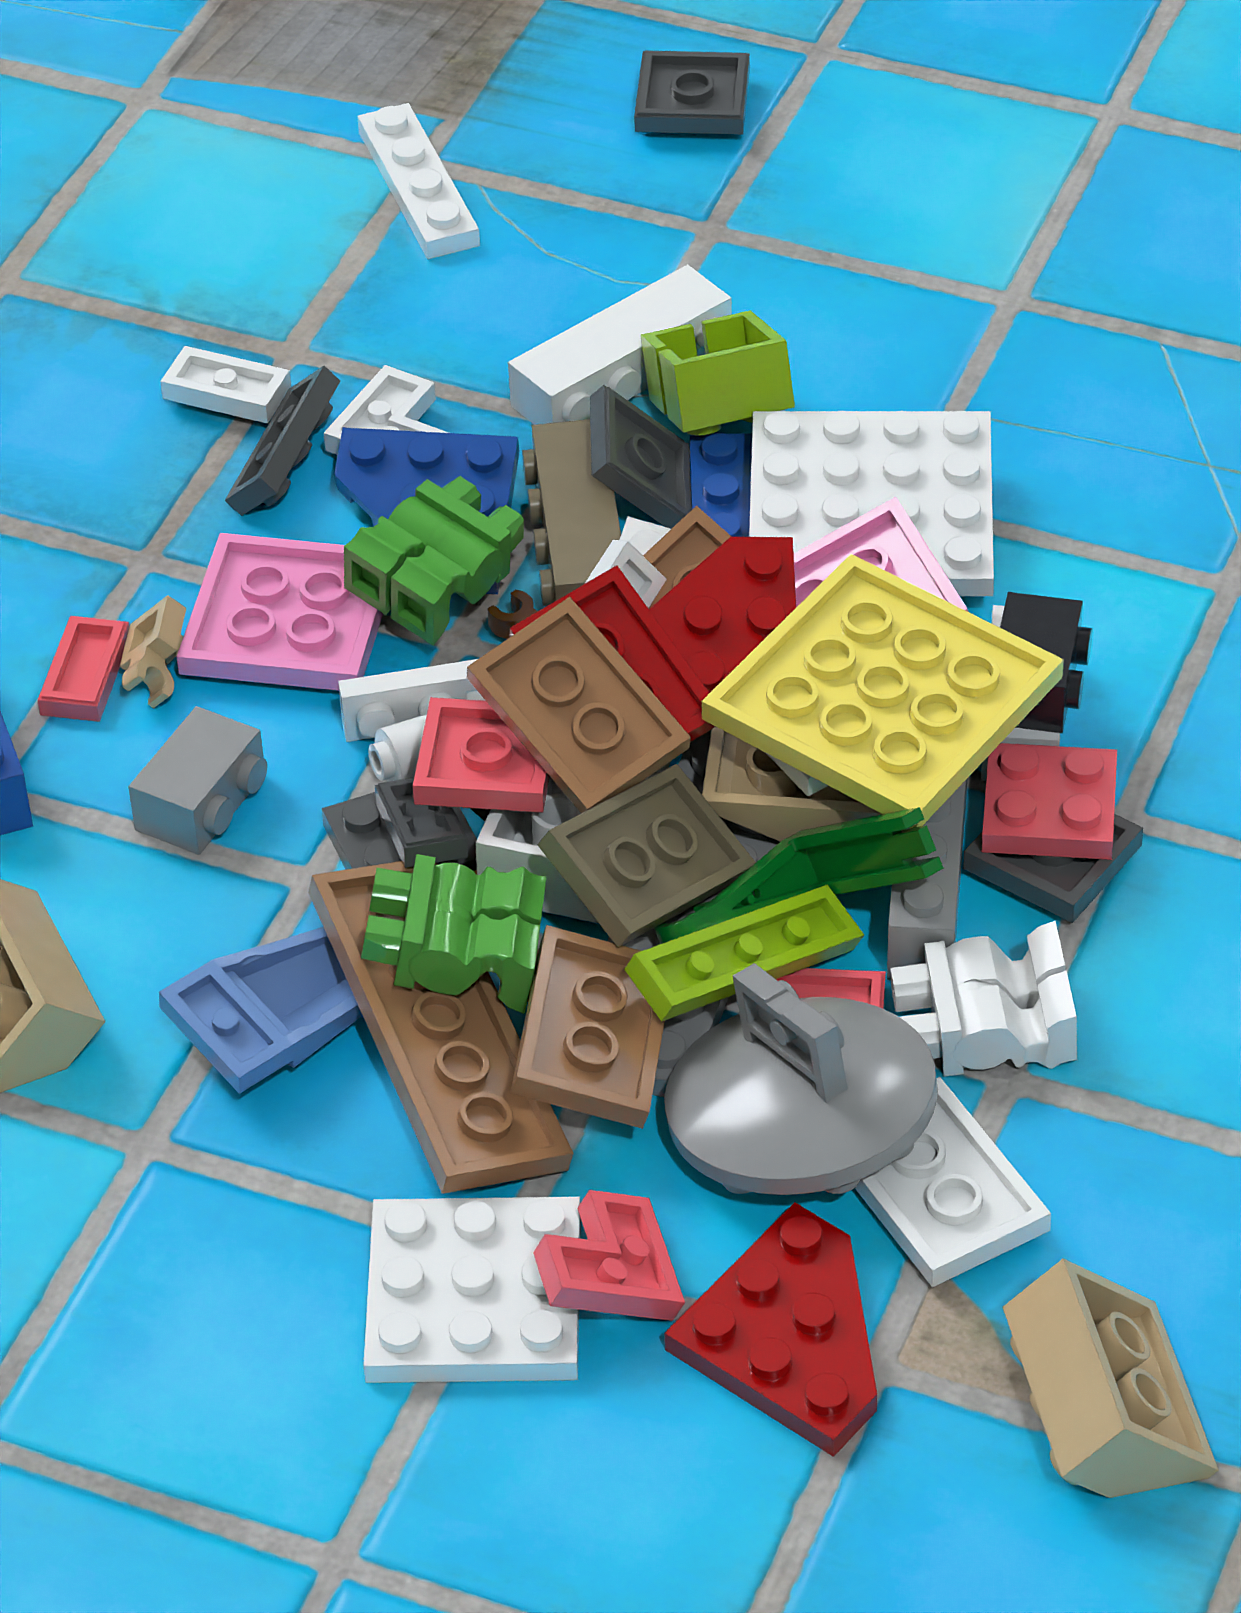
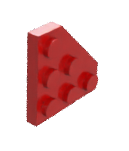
M729 537L649 609L709 693L796 608L793 537Z
M796 1202L664 1333L665 1350L833 1457L877 1412V1389L850 1235Z

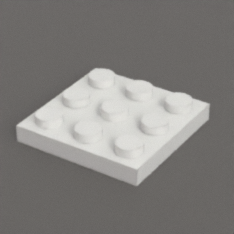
M580 1197L373 1199L363 1365L365 1383L578 1380L579 1310L549 1305L533 1252L545 1234L580 1238L581 1218L577 1209L580 1205Z

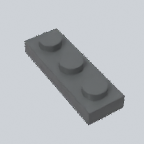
M322 366L289 388L227 495L225 501L241 516L261 503L269 507L284 495L291 484V480L287 478L289 471L307 455L312 447V443L308 440L310 434L332 412L333 406L329 401L340 380L325 366Z

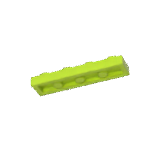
M825 885L635 953L624 970L662 1022L736 994L733 975L753 963L777 979L854 950L863 938L864 933L830 887Z

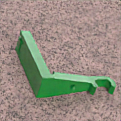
M920 807L801 830L782 840L711 901L695 905L693 907L694 913L678 921L661 924L655 927L654 930L660 944L825 885H828L836 895L926 879L944 869L939 856L913 861L914 857L929 855L936 851L927 825L908 829L924 820Z

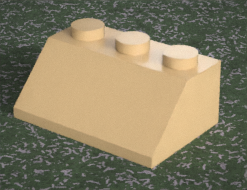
M0 879V1093L67 1069L103 1026L105 1020L38 892Z
M1063 1258L1003 1306L1012 1333L1010 1339L1012 1350L1023 1365L1032 1391L1030 1394L1031 1405L1042 1420L1051 1446V1463L1066 1482L1071 1485H1080L1105 1497L1113 1498L1208 1479L1219 1471L1155 1301Z

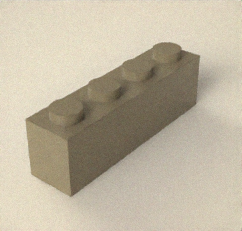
M590 419L531 425L533 449L522 450L525 485L537 486L536 489H528L531 525L542 524L543 527L541 529H533L537 565L548 564L549 568L539 570L543 606H548L584 585L612 540H619L621 536L614 491L592 476Z

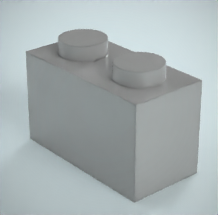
M196 706L128 786L135 830L200 855L216 834L220 835L228 828L233 813L249 794H254L260 789L265 780L267 761L263 755L260 729Z

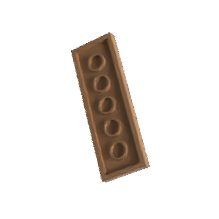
M399 861L312 875L308 891L441 1193H450L568 1171L573 1151L551 1104L511 1094L521 1040L503 1002L498 998V991L489 972L486 971L459 995H448L433 992L416 981L414 989L395 986L396 965L361 959L369 915L404 921L405 918L369 911L376 868L413 873L414 866L405 868L403 862Z

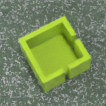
M751 310L701 321L706 353L701 356H697L694 327L691 324L641 334L649 399L664 415L667 414L668 419L683 433L687 432L690 435L712 434L722 428L721 424L741 419L745 422L753 423V411H781L795 407L787 341Z

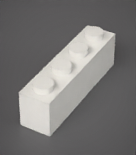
M687 264L508 362L511 407L532 424L536 425L590 419V396L603 385L610 387L626 400H629L648 389L641 334L691 324L694 327L697 356L705 355L701 321L731 315L732 299Z

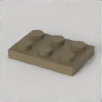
M678 764L552 828L537 844L618 948L725 889L756 863Z

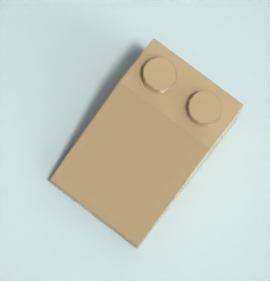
M714 727L711 730L702 795L719 817L781 842L801 830L882 814L830 786L807 796L765 752L718 727Z

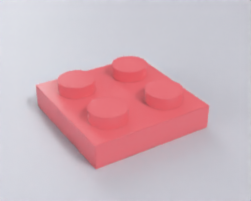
M430 697L413 781L414 804L544 812L550 776L487 701Z
M1000 743L988 756L982 852L1112 860L1117 749Z

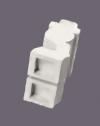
M1056 921L1041 925L1027 935L1029 950L1022 960L1012 961L988 936H978L962 939L946 948L944 941L924 943L925 963L890 968L892 996L896 1012L931 1008V1013L902 1016L900 1018L911 1025L925 1040L933 1059L940 1058L944 1077L964 1074L963 1066L975 1070L994 1068L1004 1063L1007 1059H1011L1018 1068L1029 1062H1038L1049 1069H1053L1064 1062L1077 1060V1016L1067 971H1065V961Z

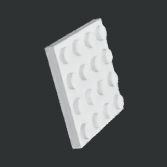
M753 411L749 537H793V551L796 553L897 497L958 595L993 596L991 411Z

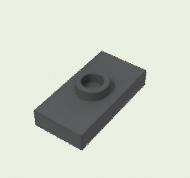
M414 778L383 782L375 785L376 806L405 868L414 866L416 854L436 857L435 863L468 857V838L453 807L415 805L413 799Z

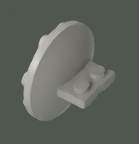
M755 963L733 975L739 1014L719 1023L698 1038L678 1060L666 1086L664 1100L667 1123L671 1138L683 1158L705 1176L722 1183L732 1193L745 1194L755 1192L774 1195L807 1194L821 1191L832 1194L846 1193L854 1189L860 1179L870 1176L895 1160L906 1157L911 1153L914 1143L928 1126L935 1110L938 1093L935 1065L931 1051L925 1040L906 1021L885 1009L856 1000L835 997L799 998L789 983L784 980L777 981Z

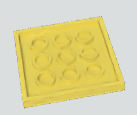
M850 554L702 700V719L882 814L920 807L924 820L909 827L911 829L923 826L1062 679L1064 659Z

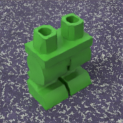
M458 476L442 488L427 479L415 489V496L403 500L388 519L381 516L378 519V524L374 527H361L355 537L344 546V588L385 615L391 610V619L434 646L450 621L449 606L453 593H456L471 604H475L489 591L494 582L499 583L510 573V553L524 538L523 516L507 505L500 506L488 517L479 512L481 510V494L474 484L461 476Z
M416 854L413 873L376 868L369 911L405 918L404 921L369 915L361 959L396 965L395 986L414 989L416 981L433 992L448 995H459L486 971L496 973L500 979L498 998L508 1008L525 1014L535 970L546 876L531 873L522 866L509 873L497 872L492 867H486L481 875H477L468 867L457 863L435 865L436 857Z

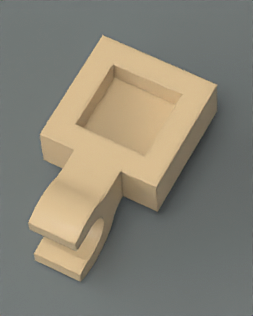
M169 595L129 625L120 667L125 670L122 676L123 688L130 691L143 681L150 690L148 705L152 708H155L171 696L174 691V680L166 665L177 656L183 639L181 631L186 607Z

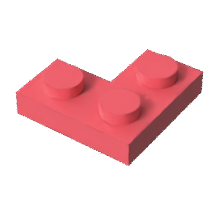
M589 1190L577 1208L587 1239L545 1234L534 1250L533 1254L550 1306L673 1321L685 1304L652 1204L647 1197Z

